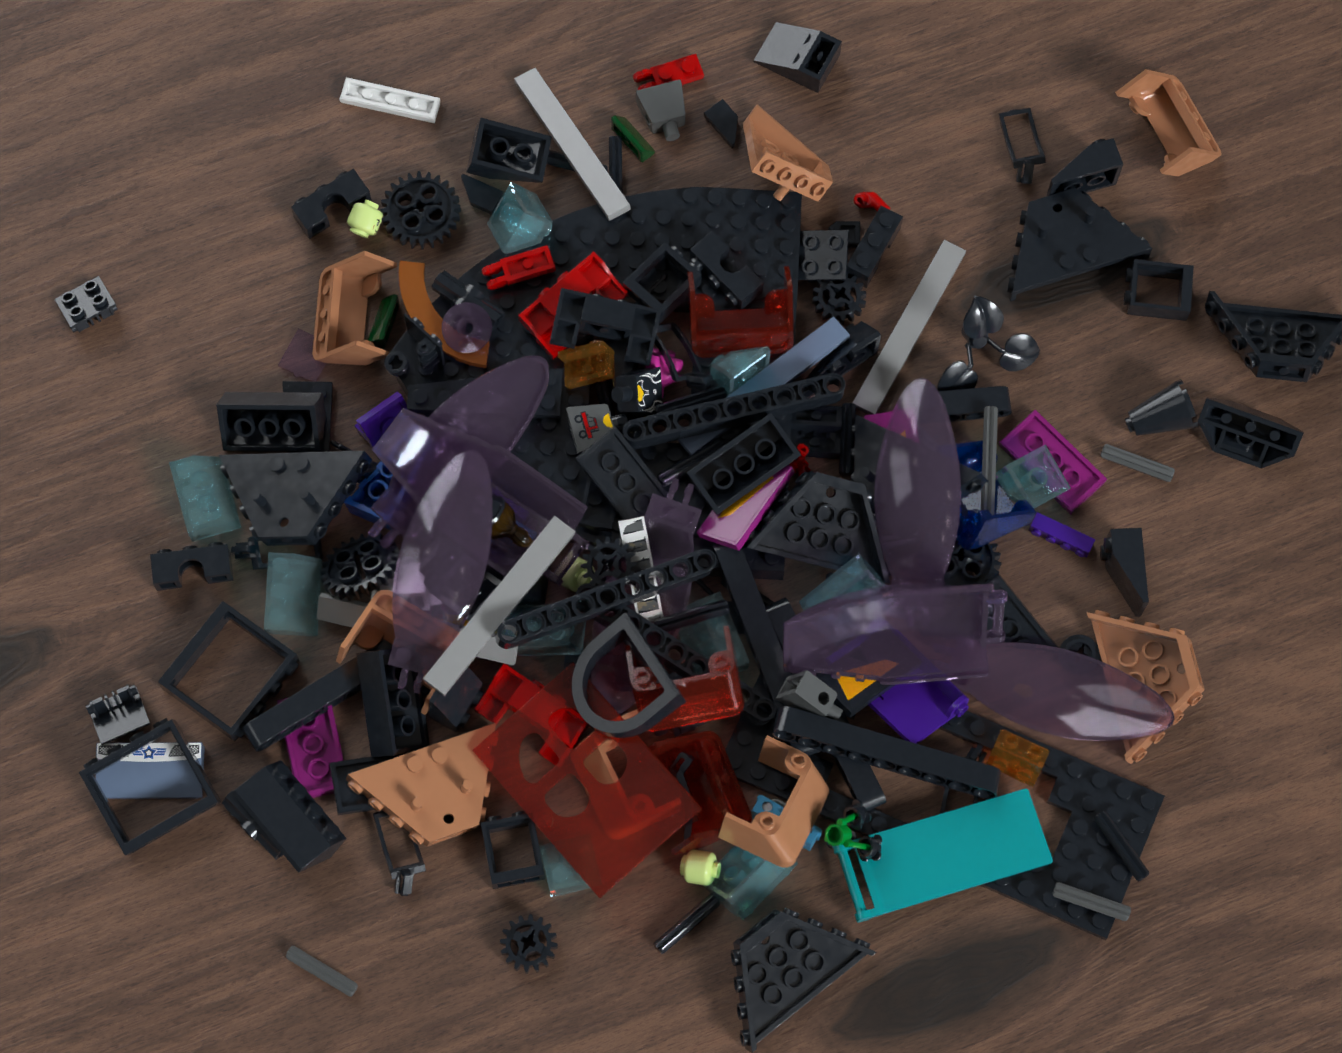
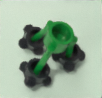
M855 799L850 807L844 808V818H839L837 824L827 827L824 841L827 842L828 847L833 849L832 846L840 845L857 848L860 859L864 862H867L869 859L878 861L881 858L882 837L880 835H874V837L864 835L858 842L852 841L857 839V834L851 831L848 826L853 827L855 830H860L865 822L871 821V814L867 812L862 801Z

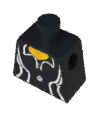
M661 367L637 368L617 376L616 387L612 390L611 397L614 402H617L619 413L636 416L655 414L656 405L663 403Z

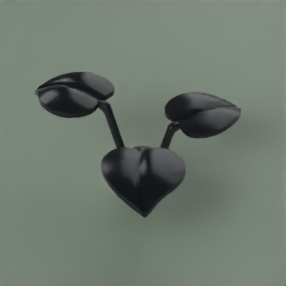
M975 295L965 315L961 330L962 336L967 341L964 346L967 349L968 365L961 360L950 364L943 372L936 391L975 388L978 375L974 370H971L974 365L971 348L980 349L988 343L998 352L1003 353L999 358V364L1003 369L1007 371H1020L1030 366L1039 356L1040 349L1037 342L1028 334L1018 333L1006 341L1005 349L998 346L988 337V333H995L1001 329L1004 321L1003 313L992 301Z

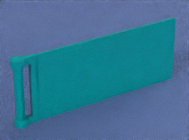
M1027 788L868 835L869 837H874V835L882 837L881 858L878 861L869 859L867 862L862 861L857 848L845 847L844 845L832 846L834 854L838 855L856 910L854 915L857 923L1049 865L1053 862ZM861 838L854 839L852 841L858 842ZM855 849L873 903V909H866L850 861L849 850Z

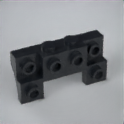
M561 288L549 344L574 349L578 332L627 343L624 360L649 366L661 310L632 304L625 300L605 298L599 294L592 295Z

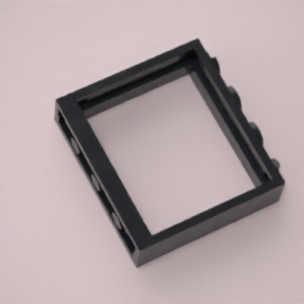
M222 601L159 679L158 683L164 691L235 742L238 737L242 738L245 736L242 728L253 720L255 716L258 717L264 712L267 706L265 703L271 696L275 697L283 686L281 683L287 675L292 676L299 666V659L295 652ZM229 620L285 659L232 727L225 724L176 688Z
M165 718L160 722H156L152 725L154 727L152 731L146 734L144 731L133 735L129 738L131 743L124 747L120 744L106 751L108 756L101 760H98L97 757L89 760L88 763L83 765L85 769L79 772L124 855H131L221 803L220 798L176 720L171 719L168 721ZM172 732L207 797L130 840L94 775Z

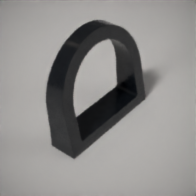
M626 612L586 646L574 668L572 695L579 714L593 729L610 737L626 738L639 735L655 726L687 702ZM630 637L664 688V692L632 718L623 721L606 720L596 715L589 704L587 695L589 676L594 666L604 655Z

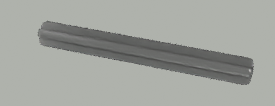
M986 406L984 408L982 475L988 482L981 489L980 524L989 527L994 525L998 419V408L995 406Z

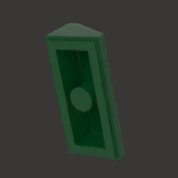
M615 115L611 117V129L616 135L621 136L623 143L640 162L643 163L655 154V150L625 117Z
M396 294L382 299L368 337V341L373 342L376 347L383 349L386 347L400 307L399 298Z

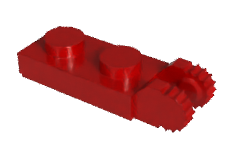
M695 53L651 67L650 69H643L634 73L632 77L634 82L638 83L653 78L654 82H648L639 86L637 90L680 79L682 85L703 79L704 73Z
M546 245L500 259L499 262L483 267L482 273L484 276H491L503 270V276L492 279L486 284L488 290L502 288L506 284L511 285L554 272L556 267L549 247Z

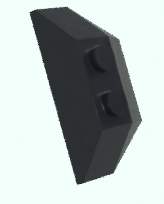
M1209 397L1206 398L1198 419V423L1214 452L1261 469L1294 457L1304 434L1300 429L1278 417L1233 401Z

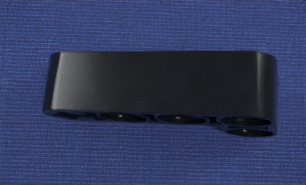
M922 384L914 387L911 396L912 408L915 410L917 424L984 419V408L986 406L997 407L998 418L1012 413L1009 389L1006 386L937 392L934 384Z

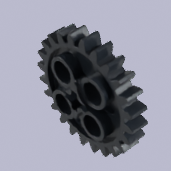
M418 171L416 178H413L408 173V180L406 181L399 177V185L391 183L392 192L385 191L387 199L381 200L384 208L380 209L384 216L382 223L387 225L386 232H393L392 237L394 241L401 237L402 246L409 241L411 249L415 247L416 243H420L421 250H424L425 243H429L431 248H434L435 240L443 244L442 236L450 238L451 232L449 229L456 230L457 225L455 222L460 221V214L458 213L461 212V206L458 204L460 201L459 196L455 195V188H448V180L440 183V175L431 179L430 172L426 174V177H422L421 172ZM427 193L434 194V197L426 199L423 196ZM404 200H408L411 202L407 206L400 205V203ZM434 215L442 216L439 220L430 219ZM410 222L418 223L416 227L410 228L407 226Z
M952 520L950 527L943 522L941 523L940 530L933 527L931 534L927 533L924 541L920 544L919 548L921 550H919L917 558L920 559L918 567L924 568L921 572V577L929 576L926 584L935 583L934 591L937 592L943 589L944 597L951 592L953 593L954 600L957 599L958 594H962L963 598H965L969 593L999 573L998 570L1000 569L1001 562L998 560L1001 553L995 552L998 544H990L991 535L982 536L983 528L978 532L975 531L974 523L967 528L965 521H962L961 525L957 526L955 521ZM943 545H950L952 549H947ZM968 548H973L978 553H973ZM941 567L948 568L950 572L943 571ZM966 571H972L976 575H969Z
M372 532L365 538L363 534H360L357 540L354 537H350L349 543L342 541L340 549L334 547V554L326 555L328 561L321 563L323 569H320L319 572L321 574L320 580L326 592L330 593L333 598L338 596L339 600L347 597L348 601H351L354 596H357L358 600H361L363 594L371 597L373 590L381 591V585L389 586L387 580L395 579L394 572L401 570L399 564L402 563L400 558L402 555L395 541H391L389 536L384 538L382 533L375 537ZM357 554L360 557V563L366 575L365 579L361 575L362 572L356 560Z

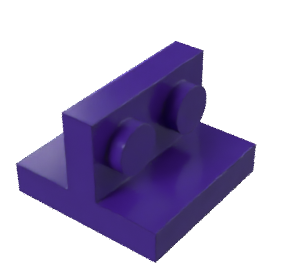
M398 391L356 420L357 424L354 425L358 433L369 442L380 460H384L392 452L394 445L413 424L419 426L413 414L407 412V404Z

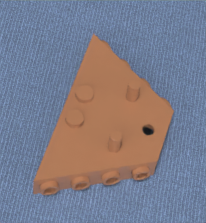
M757 104L743 122L751 172L771 180L775 184H780L773 194L779 201L791 189L819 202L833 183L829 165Z
M1095 610V614L1087 612L1088 618L1092 621L1126 750L1124 754L1125 760L1130 764L1134 761L1139 762L1146 755V749L1152 743H1158L1164 737V731L1171 724L1175 725L1183 718V711L1189 705L1194 706L1203 696L1201 693L1205 689L1192 642L1185 635V631L1170 628L1169 631L1160 630L1159 625L1145 622L1143 626L1135 624V620L1129 617L1120 616L1118 620L1110 618L1111 614L1099 610ZM1183 664L1185 673L1180 674L1178 667Z
M496 723L350 773L346 777V780L349 782L347 785L356 794H364L369 799L368 803L375 810L380 812L382 809L388 814V820L394 826L406 829L410 833L408 835L410 839L418 845L423 843L428 847L476 830L479 822H484L486 807H482L483 798L488 797L491 782L486 780L488 771L492 772L495 756H491L492 746H497L499 731L495 730ZM445 815H452L453 822L451 824L445 823Z

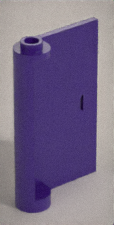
M878 615L866 625L861 636L826 659L825 664L830 667L881 630L887 628L922 664L916 671L868 705L905 741L918 744L953 717H961L969 708L967 705L969 698L882 615Z

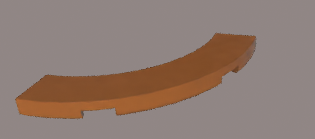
M400 261L399 286L407 314L411 318L416 317L425 327L424 330L429 335L433 333L442 341V349L445 354L459 362L487 368L489 341L469 337L446 323L434 309L425 287V263Z

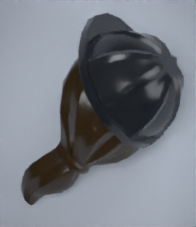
M484 494L476 497L470 503L467 515L471 530L474 533L487 539L508 537L519 547H530L534 542L528 531L516 524L514 510L501 496Z

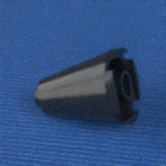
M1181 379L1175 381L1128 412L1129 417L1125 418L1129 432H1135L1136 436L1199 427L1198 422H1192V417H1195L1196 414L1186 389L1181 390L1179 385L1183 384V381Z

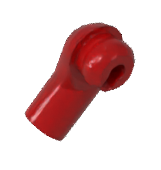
M859 192L854 196V203L859 208H874L878 212L880 206H883L890 210V207L875 192Z
M804 444L797 446L801 456L789 463L798 476L804 472L808 473L811 471L805 459L809 449Z

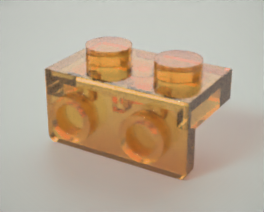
M595 340L586 345L575 346L574 349L567 348L558 352V358L565 363V386L568 389L614 378V350L604 341Z
M1002 729L986 764L997 767L1001 770V773L1034 787L1047 759L1049 750Z

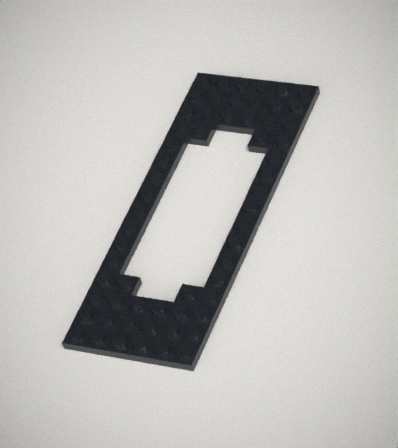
M810 644L823 671L829 668L825 661L834 653L827 650L822 651L813 644ZM759 674L753 689L769 698L762 677ZM762 706L757 707L758 715L762 718H767V709ZM966 711L961 717H953L938 728L975 745L980 744L984 746V749L1056 779L1047 803L1071 813L1051 864L980 886L1106 940L1115 918L1054 897V887L1057 882L1122 903L1133 875L1098 827L1094 817L1104 810L1107 811L1140 858L1165 795L969 711ZM776 714L764 726L755 725L743 716H740L717 767V771L788 801L798 779L758 761L767 735L787 744V741L778 739L773 735ZM810 755L809 758L826 782L834 763L818 756ZM829 789V795L819 816L837 823L839 818H844L843 810L845 807L852 805L853 799ZM871 809L867 811L871 814V821L865 822L860 830L848 827L860 834L872 835L908 823L876 809Z

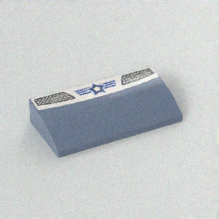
M177 742L150 743L96 774V780L107 799L203 798V788ZM188 742L204 770L205 747L203 743ZM97 743L96 757L98 760H101L108 756L107 750L118 744L124 747L129 743H106L104 745Z

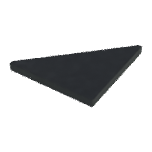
M999 573L919 631L922 637H939L962 642L964 640L996 646L1006 645L1030 650H1048L1055 653L1059 651L1056 643Z

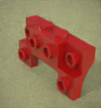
M592 252L570 272L566 271L561 274L555 285L542 290L538 299L518 315L519 321L536 338V342L552 359L567 348L549 344L561 288L592 295L599 294L614 300H624L628 296V291L618 282L605 262L595 252Z
M504 663L475 707V712L497 725L509 709L549 736L538 753L561 769L571 755L576 743L589 727V724L579 713L566 705L567 701L558 694L552 696L545 691L546 687L535 679L531 682Z

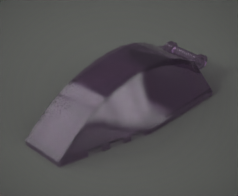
M404 408L372 449L442 533L504 577L529 547H519L508 537L487 539L474 533L470 527L467 511L470 503L476 497L484 494H493L504 498L505 502L514 510L516 524L527 530L533 541H535L554 516L575 531L588 508L504 447L486 442L474 435H468L451 426L448 427L437 423L433 419ZM576 533L571 538L575 544L554 573L546 569L542 574L559 587L564 582L562 578L583 549L587 550V546L590 545L589 542Z
M908 583L873 587L828 599L784 622L783 670L784 672L800 673L807 670L814 676L816 673L830 674L832 678L840 679V676L854 677L859 682H864L865 679L876 680L881 685L988 677L989 666L986 644L1000 643L1005 640L1003 617L1004 603L1007 602L1008 593L1004 590H994L993 583L966 585ZM988 604H994L992 629L987 630Z

